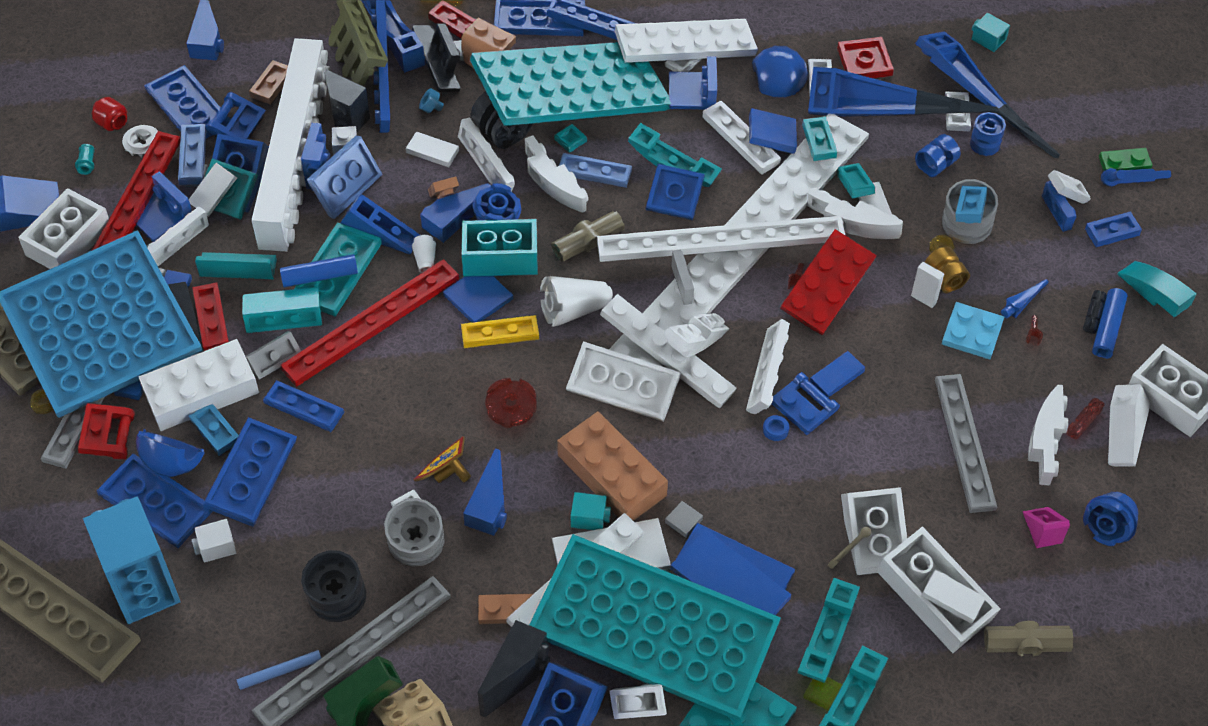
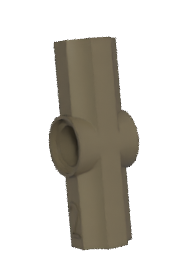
M612 211L593 222L589 220L581 221L574 227L573 232L552 242V249L560 261H565L585 250L591 252V249L598 247L597 236L615 235L624 230L622 218L617 211Z
M1022 621L1014 626H985L984 644L986 652H1017L1019 656H1023V654L1038 656L1042 652H1071L1073 649V631L1070 626H1039L1035 621Z

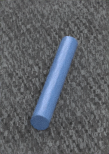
M319 650L236 679L239 689L242 690L314 664L321 659Z

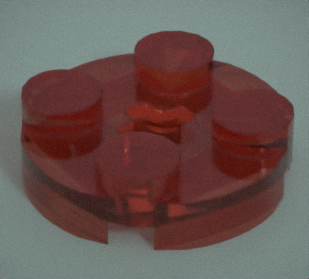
M511 378L500 379L493 383L487 391L485 399L486 412L494 422L501 424L505 428L522 425L529 421L537 410L536 392L525 380L511 381ZM510 399L513 401L516 399L517 401L515 405L509 406L506 405V400Z

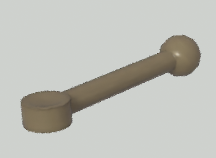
M863 527L861 533L842 552L833 558L828 566L831 569L834 568L864 537L871 535V529Z

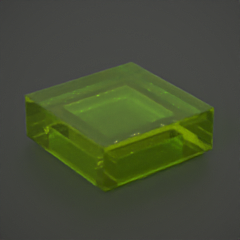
M827 677L825 683L812 679L803 698L829 711L842 684Z

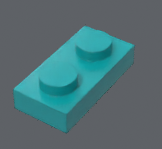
M827 117L803 119L802 126L813 161L837 158L838 152Z

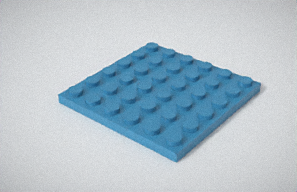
M138 230L0 291V303L58 418L86 406L87 403H92L139 381V376L203 351L201 344Z

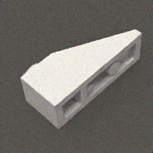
M1141 384L1115 386L1110 405L1108 464L1111 466H1136L1151 404Z

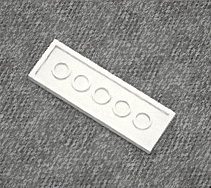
M746 19L619 24L615 27V34L625 63L704 59L707 56H716V58L756 56L758 50Z

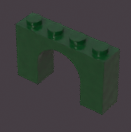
M376 656L323 695L328 704L326 710L338 726H367L368 718L373 708L403 685L392 662Z

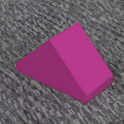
M1049 507L1023 511L1036 548L1063 543L1070 526L1068 519Z

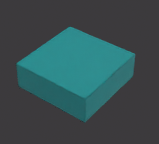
M571 124L555 134L554 140L570 153L587 142V137Z

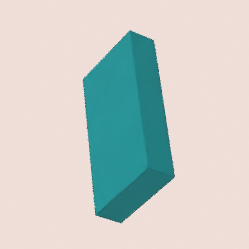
M859 163L838 167L837 175L852 198L875 194L874 184Z

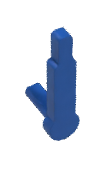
M1111 168L1101 174V182L1109 187L1123 183L1153 182L1155 179L1170 178L1171 171H1155L1154 169L1117 171Z

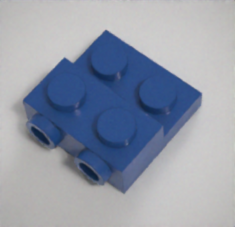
M311 123L301 156L306 189L313 191L307 179L330 159L329 150L326 149V134L322 132L321 123Z

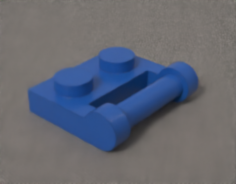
M229 92L224 98V104L213 120L208 121L205 129L212 135L223 134L249 139L264 117L266 110L235 93ZM232 107H238L239 109L226 127L222 125Z
M801 372L791 383L773 396L771 404L808 435L838 411L840 404L834 399L830 400ZM802 388L824 409L819 411L797 390Z

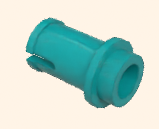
M82 144L79 147L78 160L75 162L77 172L82 175H88L94 170L93 155L95 149L90 144Z

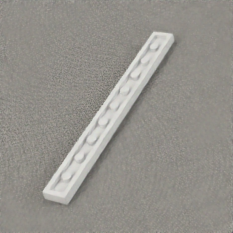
M841 216L605 235L597 236L599 260L600 262L672 256V251L680 249L683 255L825 243L834 229L844 235L845 231Z

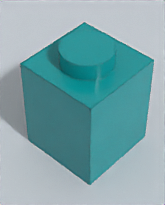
M986 13L981 19H977L974 22L971 40L995 52L1007 40L1010 25Z
M574 492L571 528L586 530L603 529L604 522L609 523L611 516V507L607 506V496Z

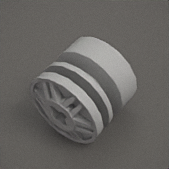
M965 179L955 183L949 189L946 196L945 209L942 216V225L946 234L955 241L964 244H975L984 241L992 231L998 207V197L994 189L985 182L976 179ZM962 186L987 187V197L981 223L968 224L956 222V210Z
M418 498L405 499L392 507L387 514L384 526L388 548L393 557L400 563L413 567L423 566L434 561L442 552L445 543L442 518L437 508L428 501Z

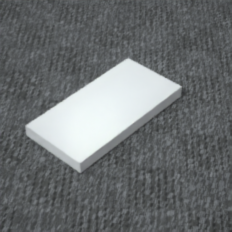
M583 342L566 390L664 422L681 374L672 369Z
M659 519L635 522L644 531L643 535L622 554L661 570L670 569L671 564ZM607 528L576 533L574 535L593 541ZM572 534L552 538L557 564Z

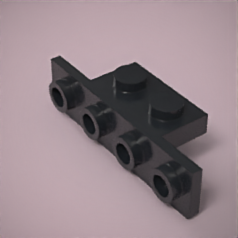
M437 24L436 29H434L433 25H413L412 31L416 33L423 45L425 62L439 92H460L461 88L454 74L456 64L460 61V51L456 48L453 36L446 24Z

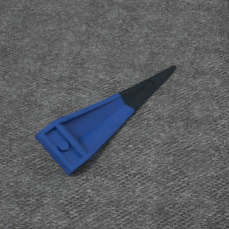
M946 32L919 36L915 44L922 49L921 51L925 55L931 57L930 61L937 68L985 105L997 107L998 111L995 113L1049 155L1059 158L1060 154L1033 131L995 91L959 42Z
M813 67L809 114L886 116L998 111L997 107L920 91L837 68Z

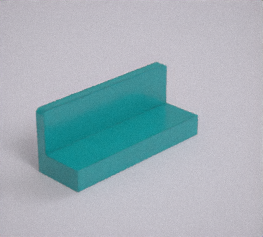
M202 252V256H196L195 262L199 277L274 279L277 258L276 255Z
M311 287L244 294L242 315L246 333L321 326L322 316L319 303V288Z

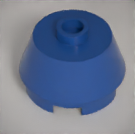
M493 183L491 187L480 190L475 196L473 210L477 220H515L521 214L520 199L511 192L512 188L509 186Z
M1110 492L1089 501L1085 509L1083 522L1085 526L1088 524L1089 529L1095 534L1093 538L1097 542L1107 546H1114L1116 543L1129 541L1135 535L1138 522V508L1135 502L1126 494Z

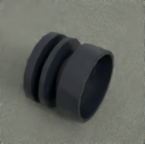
M486 91L478 97L470 113L473 123L483 133H486V136L501 149H506L522 140L528 134L533 124L504 126Z
M328 550L315 555L303 569L301 578L303 590L311 609L319 618L328 622H343L352 619L361 611L366 602L367 591L358 564L350 555L342 551Z

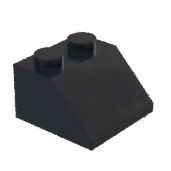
M326 70L324 74L335 127L356 126L358 133L370 119L366 88Z

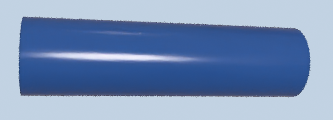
M351 254L280 268L283 287L285 288L358 274L355 255Z
M1113 288L1107 292L1092 353L1096 356L1108 359L1113 355L1128 297L1127 293L1122 289Z

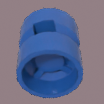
M991 112L978 115L970 139V146L974 152L984 156H990L998 152L1006 127L1005 120L1000 115Z
M941 134L916 153L915 161L919 169L929 177H935L945 170L946 167L960 158L961 152L958 144L952 137Z

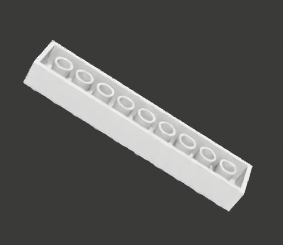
M294 39L252 217L258 250L288 252L289 243H294L295 230L293 225L298 224L299 210H297V207L303 203V191H301L302 186L306 187L301 156L311 123H319L317 116L318 114L321 115L323 111L321 98L326 97L327 92L324 72L326 70L330 71V66L326 65L328 52L324 50L322 40Z

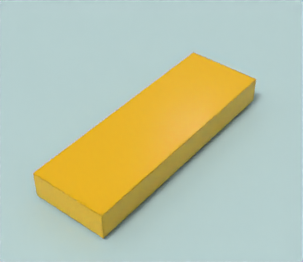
M536 315L461 324L464 348L539 339Z

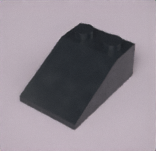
M515 620L477 692L481 716L487 717L533 683L540 672H545L550 662V657H548L550 645L547 644V632Z

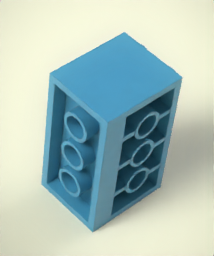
M138 496L122 500L117 505L105 510L95 511L90 516L83 518L104 573L127 624H131L181 602Z

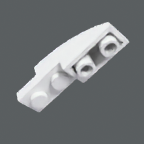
M534 136L525 138L528 173L547 194L560 203L579 212H585L588 195L585 189L580 188L577 184L574 173L569 172L564 164L557 167L554 160L549 159L546 155L543 144L538 143Z
M814 187L808 193V207L823 214L824 217L841 216L844 231L848 234L873 239H899L902 234L903 221L895 215L887 214L877 209L872 204L859 201L856 207H854L849 202L841 201L831 196L828 192Z
M715 313L693 316L688 324L668 327L663 336L668 339L667 343L687 358L712 345L729 328L724 325L725 321L722 317Z
M1057 385L1043 403L1030 438L1028 461L1039 462L1040 485H1050L1053 477L1058 475L1059 462L1054 461V454H1057L1058 442L1061 439L1062 433H1066L1068 429V418L1064 417V411L1067 408V396H1063V385Z

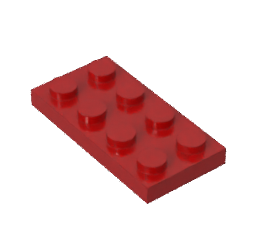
M834 229L780 309L810 329L823 335L877 255Z

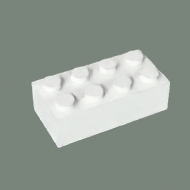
M237 339L139 376L144 394L160 431L189 421V415L208 405L213 404L217 409H220L259 393L255 376Z
M923 526L886 555L876 570L952 653L957 651L990 623L1000 610L997 604ZM935 570L986 597L972 624L921 596Z

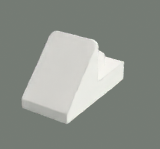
M646 683L636 687L610 690L614 719L667 714L663 688L660 684Z

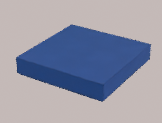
M751 108L749 113V143L795 154L797 149L796 119Z
M658 164L646 210L693 220L705 175Z
M465 276L443 291V296L471 323L483 321L513 300V294L494 276Z

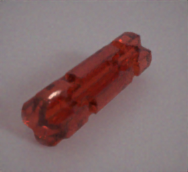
M1093 398L1088 403V406L1075 418V422L1069 425L1066 432L1067 435L1075 440L1083 434L1082 432L1096 419V416L1102 412L1105 406L1104 402L1098 398Z

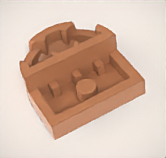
M477 18L462 35L461 51L463 60L466 64L473 67L470 62L472 53L509 50L516 43V36Z

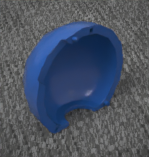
M787 46L767 48L753 59L752 67L754 72L757 73L758 86L762 94L772 97L795 95L804 87L808 80L807 66L804 59L797 51Z
M146 429L139 431L136 437V449L143 464L153 472L163 476L173 477L190 472L199 464L205 453L204 449H199L167 436L146 432Z

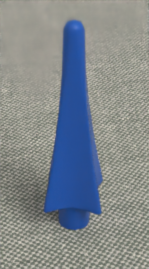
M1044 279L1035 286L1007 298L1006 306L1001 310V315L1004 318H1008L1011 315L1016 318L1049 281Z

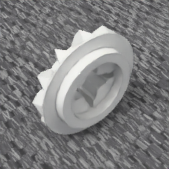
M139 125L131 128L123 136L122 143L125 151H129L132 156L138 154L142 158L158 130L148 125ZM138 137L146 141V144L139 143Z

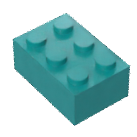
M536 219L462 221L463 277L538 275Z

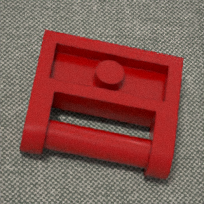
M87 403L78 453L108 456L113 459H126L128 454L126 444L130 422L134 420L135 411L126 407ZM112 418L120 420L115 445L108 444Z

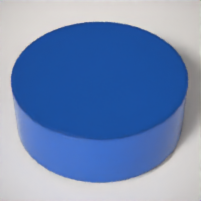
M770 416L764 421L763 433L772 441H781L789 433V423L782 416Z

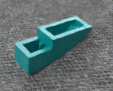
M1134 261L1118 272V275L1153 306L1158 303L1173 317H1176L1190 307L1196 296L1193 290L1172 275L1145 263Z

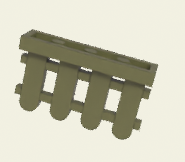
M337 0L336 3L340 9V16L335 26L332 25L330 29L329 45L331 47H338L335 59L337 62L345 63L342 68L343 77L352 78V82L364 87L368 77L374 73V66L385 67L388 58L361 0Z

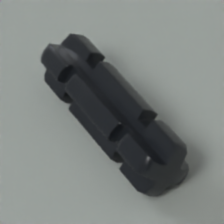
M1095 290L1093 292L1083 330L1087 333L1095 334L1098 329L1107 296L1104 291Z

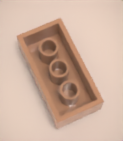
M596 412L557 440L558 456L596 495L607 496V506L611 507V511L618 518L625 513L634 521L667 496L668 480L599 412Z

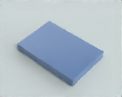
M355 136L313 173L307 181L328 216L335 219L383 174L362 137Z

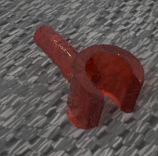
M803 263L798 264L795 273L789 274V290L802 277Z
M1036 315L1031 317V329L1026 336V342L1029 344L1031 336H1035L1038 338L1039 345L1043 338V333L1037 328L1038 316Z

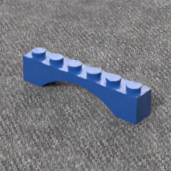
M361 0L370 16L375 14V9L370 8V0ZM385 0L387 45L404 73L424 66V48L416 33L402 22L391 1Z

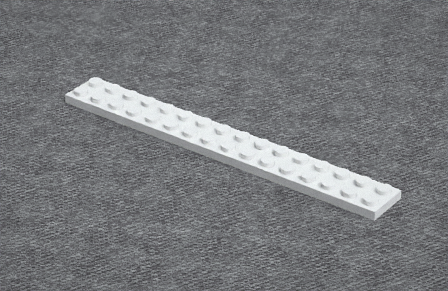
M828 114L826 117L838 152L837 158L813 161L807 139L805 138L797 147L795 154L791 153L725 225L795 220L807 207L808 193L812 187L822 190L837 174L838 167L844 166L866 142L869 133L834 114ZM769 248L697 254L687 265L694 286L692 304L683 305L676 279H674L642 314L666 332L668 327L688 324L693 316L711 313ZM625 334L609 349L659 366L663 365Z

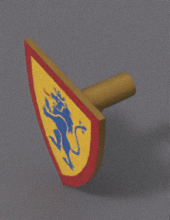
M461 437L439 454L416 476L414 481L423 480L434 474L436 481L441 483L453 473H456L463 483L469 480L471 475L457 459L463 455L465 437Z

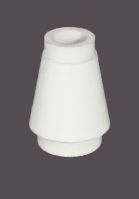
M429 235L415 237L412 249L419 272L423 273L434 266L436 242Z

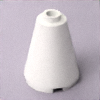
M548 276L544 277L540 287V292L545 291V299L541 300L542 311L547 323L552 324L553 327L602 309L613 297L611 287L602 281Z

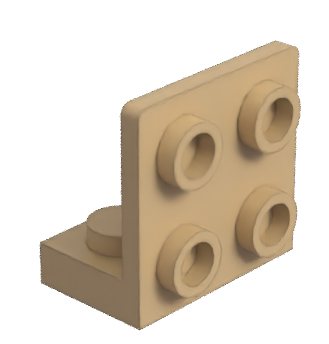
M422 679L408 683L403 689L391 696H387L373 708L374 714L384 726H453L443 702Z

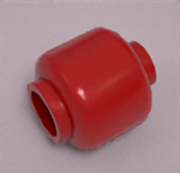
M103 97L94 103L92 119L107 131L119 130L127 123V109L115 99Z

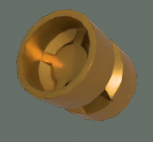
M949 246L935 250L925 260L926 264L944 273L940 288L943 293L947 294L962 288L970 278L969 271L962 262H959L958 256Z

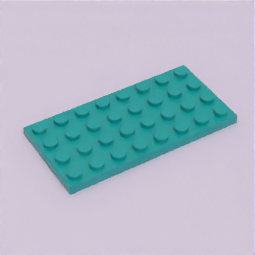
M618 42L472 53L470 57V62L504 126L658 112L670 109L669 95L649 61L625 63Z
M572 534L529 625L547 632L548 643L645 683L660 684L663 690L740 721L781 617Z

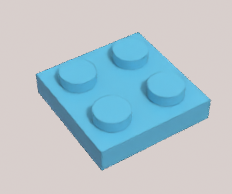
M956 302L942 340V345L991 360L1004 316Z

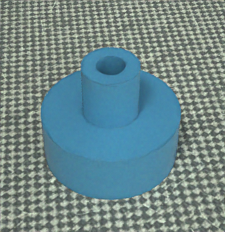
M432 88L428 89L420 101L419 108L427 113L432 112L433 109L441 111L444 103L438 101L440 93Z

